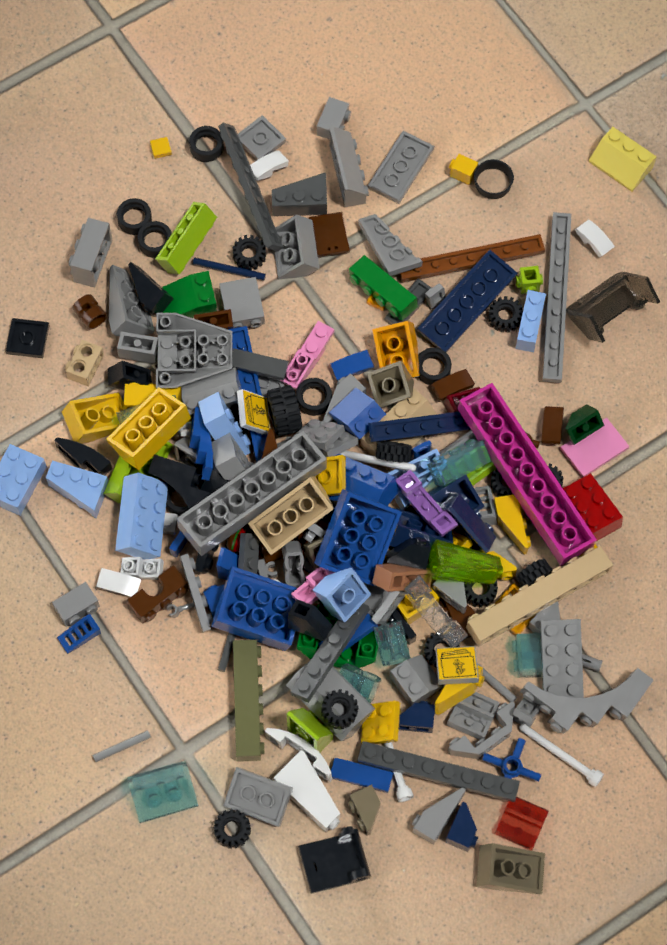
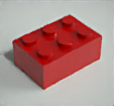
M591 473L563 488L597 541L622 527V514Z

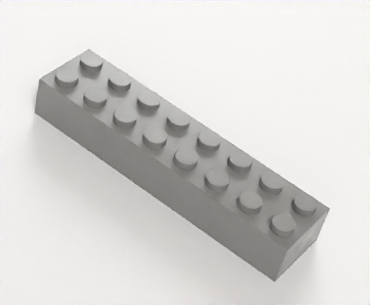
M301 431L177 518L178 528L202 556L247 525L251 520L308 478L316 476L327 468V458L306 433Z

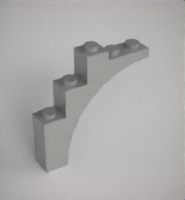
M637 668L615 689L588 698L558 696L540 689L529 681L520 692L523 693V697L527 701L535 702L543 713L552 715L548 720V723L551 724L550 727L557 733L564 734L570 729L577 717H580V721L586 726H596L607 710L610 711V715L613 718L623 721L632 712L653 682V679Z

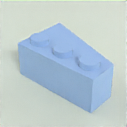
M219 392L198 402L204 425L214 440L230 433L245 455L251 453L249 449L251 442L246 434L243 435L238 421H235L231 410L226 406Z
M437 448L408 462L416 465V470L413 473L422 482L424 489L444 470L446 465ZM394 469L387 474L397 479L407 471ZM399 489V493L394 499L399 508L405 510L410 503Z
M52 460L46 476L48 486L76 503L78 507L83 508L97 519L105 497L103 493L108 484L107 476Z

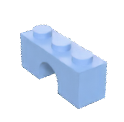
M527 291L515 349L534 353L546 293Z

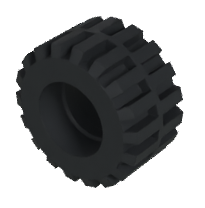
M288 385L268 390V407L275 433L278 436L296 433L302 429L300 409L293 387Z

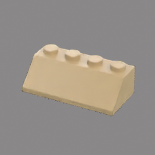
M413 388V396L398 402L380 421L436 415V412L429 401ZM368 431L361 438V448L369 455L376 456L377 442L379 441L371 442ZM425 435L384 441L409 444L413 448ZM383 466L387 471L391 469V467Z
M312 476L248 524L270 555H272L331 512L334 507L324 488L316 477Z

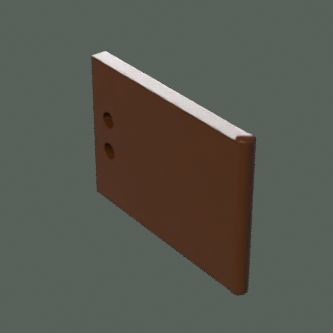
M343 212L309 217L313 221L318 257L350 252Z

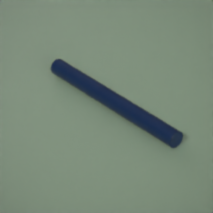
M196 257L193 260V265L249 278L256 277V279L262 281L266 277V274Z

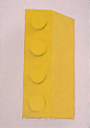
M158 387L106 440L125 462L140 470L191 417L184 403Z

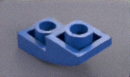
M368 350L330 363L337 381L342 377H347L350 373L352 375H359L374 368Z

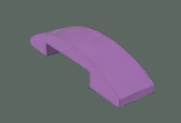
M411 470L396 479L398 488L408 502L439 535L444 536L458 526V523L446 510L443 511L422 487V482Z

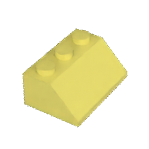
M612 127L601 139L589 162L633 192L653 169L657 156Z

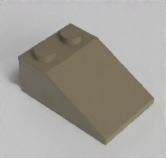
M494 843L480 845L476 887L541 895L545 853Z

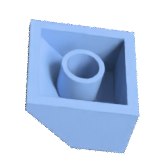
M352 568L325 576L313 589V592L328 612L343 622H346L371 595Z

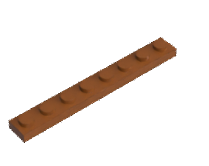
M541 234L420 258L422 260L421 267L399 274L401 281L407 282L418 278L421 279L473 268L489 250L505 262L544 254L545 247Z

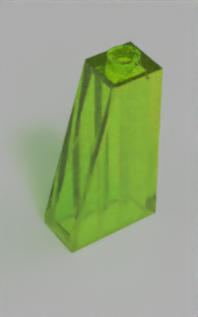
M438 539L434 541L431 547L429 564L432 579L494 584L503 573L500 557Z

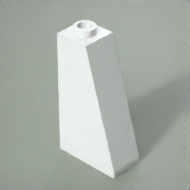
M301 750L273 780L293 787L290 799L325 832L329 829L334 830L340 823V812L305 752Z

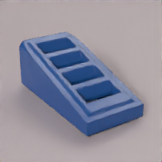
M430 440L411 449L410 461L430 452L432 444Z
M88 614L59 635L57 639L67 654L101 634V631L92 616ZM87 624L91 626V631L86 627ZM79 629H83L85 632L84 636H82ZM76 633L79 640L76 641L72 634ZM69 637L73 644L70 646L65 638Z

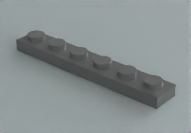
M362 604L346 622L337 620L325 641H323L291 689L292 696L307 703L310 702L370 611L368 605Z

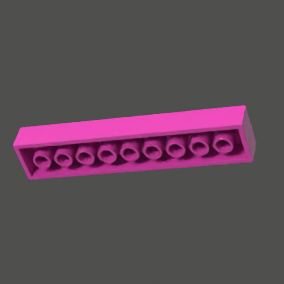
M490 383L461 399L458 405L459 412L560 566L594 547L597 539L494 384Z

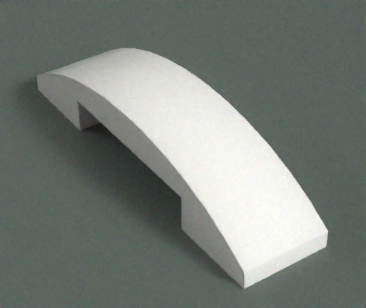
M267 728L265 730L266 739L281 749L286 744H289L299 752L303 750L306 756L314 762L313 768L316 773L328 782L333 780L330 768L323 756L306 740L280 729Z

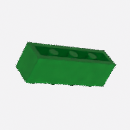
M365 255L349 268L350 281L356 286L359 285L367 296L372 295L381 307H386L393 317H398L403 321L418 307L416 296Z

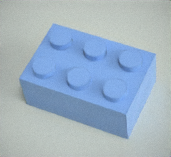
M12 444L8 446L0 461L1 508L21 516L47 468L44 458Z

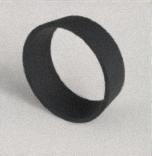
M496 159L486 160L479 164L474 172L475 187L486 198H501L509 192L513 184V171L503 161ZM497 169L506 174L509 179V187L499 193H490L478 185L477 179L483 171Z

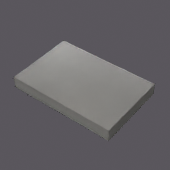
M236 767L223 806L233 810H240L241 813L280 827L293 787Z

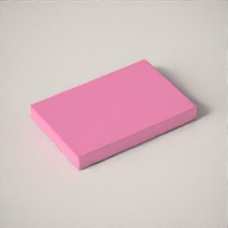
M608 418L603 419L605 426L577 444L573 445L569 441L560 448L582 478L599 469L630 447Z

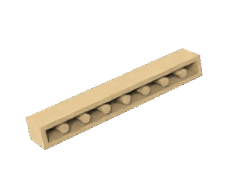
M601 546L596 549L592 547L584 552L582 557H574L569 560L568 565L564 567L558 566L551 571L552 574L537 578L531 586L525 585L521 587L517 594L513 596L509 594L501 600V603L489 605L485 612L480 615L478 613L473 614L468 618L469 621L467 622L466 629L477 646L480 647L545 608L611 572L613 564Z

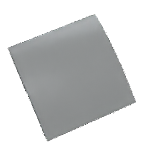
M475 692L455 705L447 726L481 740L485 738L500 702Z

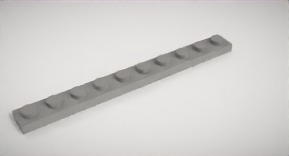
M553 212L543 382H562L571 231L570 213Z

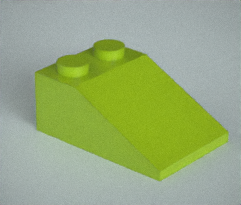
M304 708L289 711L287 713V730L306 740L321 753L333 740L332 731L324 723H320L317 720L318 717L311 710L307 711Z

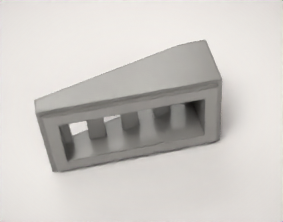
M490 485L474 488L478 495L488 494V496L480 497L482 502L489 501V503H483L485 507L482 509L490 508L487 511H478L482 516V521L489 525H496L497 515Z

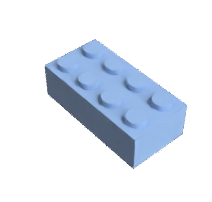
M139 472L124 477L115 551L133 557H141L142 559H154L161 556L168 492L167 482Z

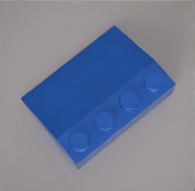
M346 457V490L388 506L399 493L395 477ZM340 495L329 496V499L338 501Z
M342 489L314 563L333 572L352 568L362 582L374 586L372 582L376 565L382 564L402 511Z
M232 566L219 599L211 627L250 640H257L259 643L286 651L292 646L295 630L288 628V613L296 601L291 593L297 588Z

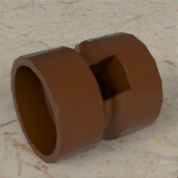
M91 294L79 298L72 307L89 330L97 328L107 318L106 312L101 306H98V302Z

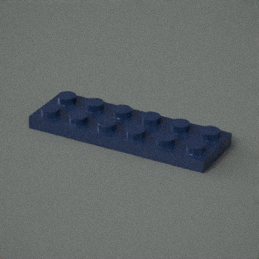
M489 250L422 322L417 331L435 347L448 352L518 273L494 252Z

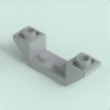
M513 701L509 704L505 702L497 708L498 712L495 718L503 728L497 727L491 732L492 736L488 739L482 738L475 744V748L465 735L462 738L456 737L449 743L448 753L453 756L480 759L484 756V753H488L511 735L514 716L512 714L515 703Z

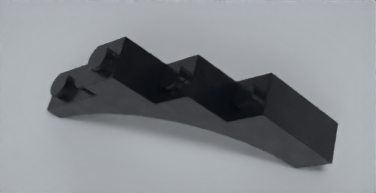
M154 454L148 473L161 478L171 485L183 497L189 509L212 494L196 488L202 479V469ZM219 544L202 556L198 553L195 564L196 569L194 570L202 573H208V570H211L213 566L212 557L214 552L217 551Z

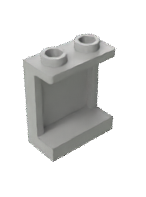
M256 277L219 283L224 310L231 309L234 328L243 326L257 328L265 324Z
M364 583L371 593L363 603L369 606L370 611L368 614L372 616L371 620L376 624H385L407 593L405 591L388 592L375 584L372 586Z

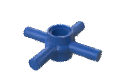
M518 738L512 756L506 757L503 760L484 753L482 758L483 761L501 767L504 777L509 779L522 775L539 782L542 775L523 767L519 758L526 741L522 738ZM513 763L516 765L517 770L510 771L506 765Z

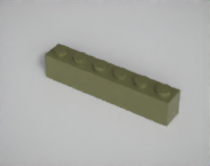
M233 640L237 762L261 761V754H265L264 742H260V735H264V723H260V715H263V703H259V696H263L262 684L258 683V677H262V665H258V658H262L261 646H257V640Z

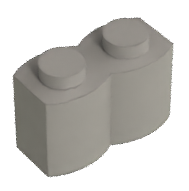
M290 541L282 547L284 558L283 572L287 585L300 587L305 581L303 571L304 557L299 541Z

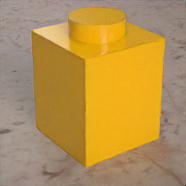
M458 154L456 159H452L450 162V177L470 185L474 178V172L478 167V162Z

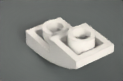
M278 150L263 156L250 166L255 179L258 181L272 177L274 170L288 167L289 160Z
M587 220L575 229L584 244L589 243L599 258L615 247L606 234L591 220Z
M125 557L122 558L120 573L144 580H159L158 576L163 573L164 561L162 559Z
M101 568L96 587L132 597L138 592L141 579Z

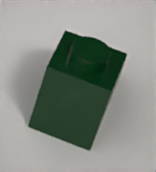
M586 404L571 414L565 429L571 443L575 445L605 425L599 411Z

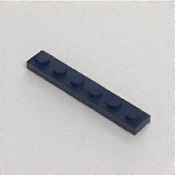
M460 412L368 423L371 442L471 430Z

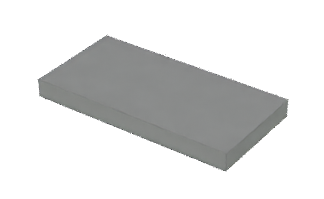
M402 131L368 184V189L400 204L432 154L435 146Z

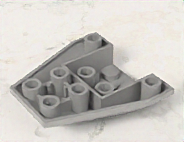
M157 313L158 369H156V388H178L232 370V331L178 313Z

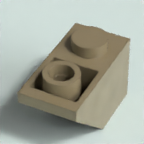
M372 785L350 794V801L348 802L351 812H356L359 818L357 824L360 830H365L367 835H370L381 804Z

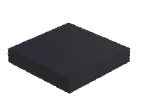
M12 318L6 354L43 359L50 326L49 322Z

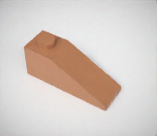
M377 564L372 583L388 592L428 589L431 587L434 569L426 568V570L396 564Z

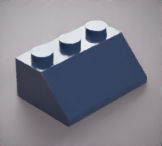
M457 473L428 492L439 506L453 493H459L467 497L469 500L468 504L472 509L475 508L479 511L485 507L469 478L464 473Z
M453 493L440 507L443 511L446 510L458 523L454 530L470 538L474 544L470 547L473 552L487 553L496 539L493 533L494 529L488 523L482 521L481 514L475 508L472 509L466 496Z
M397 509L402 511L390 546L395 548L409 538L422 537L430 542L429 559L435 562H445L453 545L452 530L441 536L420 515Z

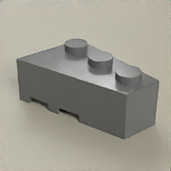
M326 172L272 189V216L327 214Z

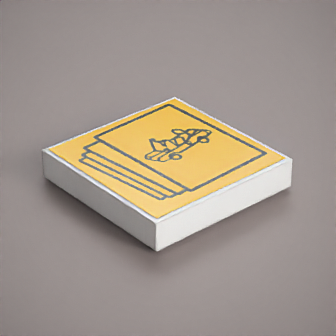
M244 389L238 390L240 427L267 435L270 428L267 397Z

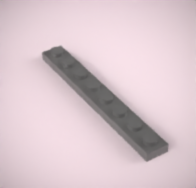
M223 122L218 126L221 132L220 136L225 142L226 151L231 157L232 166L237 172L238 181L243 187L244 196L249 202L251 213L255 217L257 228L263 237V243L268 249L279 251L283 248V245L235 126Z
M365 741L362 742L358 756L359 763L460 789L463 787L468 791L515 802L520 781Z

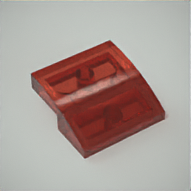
M516 796L515 802L508 801L495 835L532 851L549 810Z

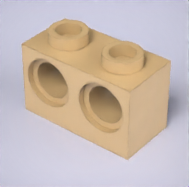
M81 340L80 344L76 345L73 351L74 356L71 361H68L65 371L68 379L89 387L104 357L103 347ZM85 353H91L90 356H83ZM79 368L84 369L82 372H75Z

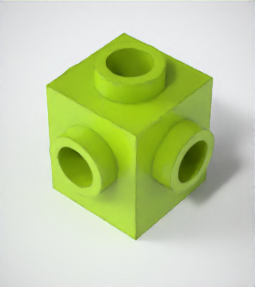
M520 267L519 275L516 276L517 288L520 287L521 294H527L528 290L539 292L540 286L543 285V276L539 272V267Z

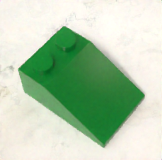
M209 271L190 274L162 287L174 298L163 313H178L194 318V315L217 311Z

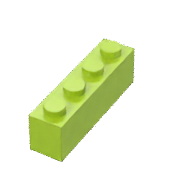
M192 203L155 258L167 273L180 275L200 243L204 240L209 229L212 228L217 216L206 203Z

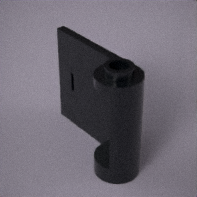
M353 826L341 829V833L336 837L298 846L311 894L371 878L358 829H353Z

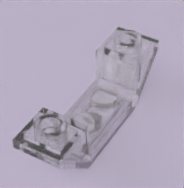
M420 575L404 587L412 605L434 632L452 648H455L468 636L456 620L451 619L430 592L432 590Z

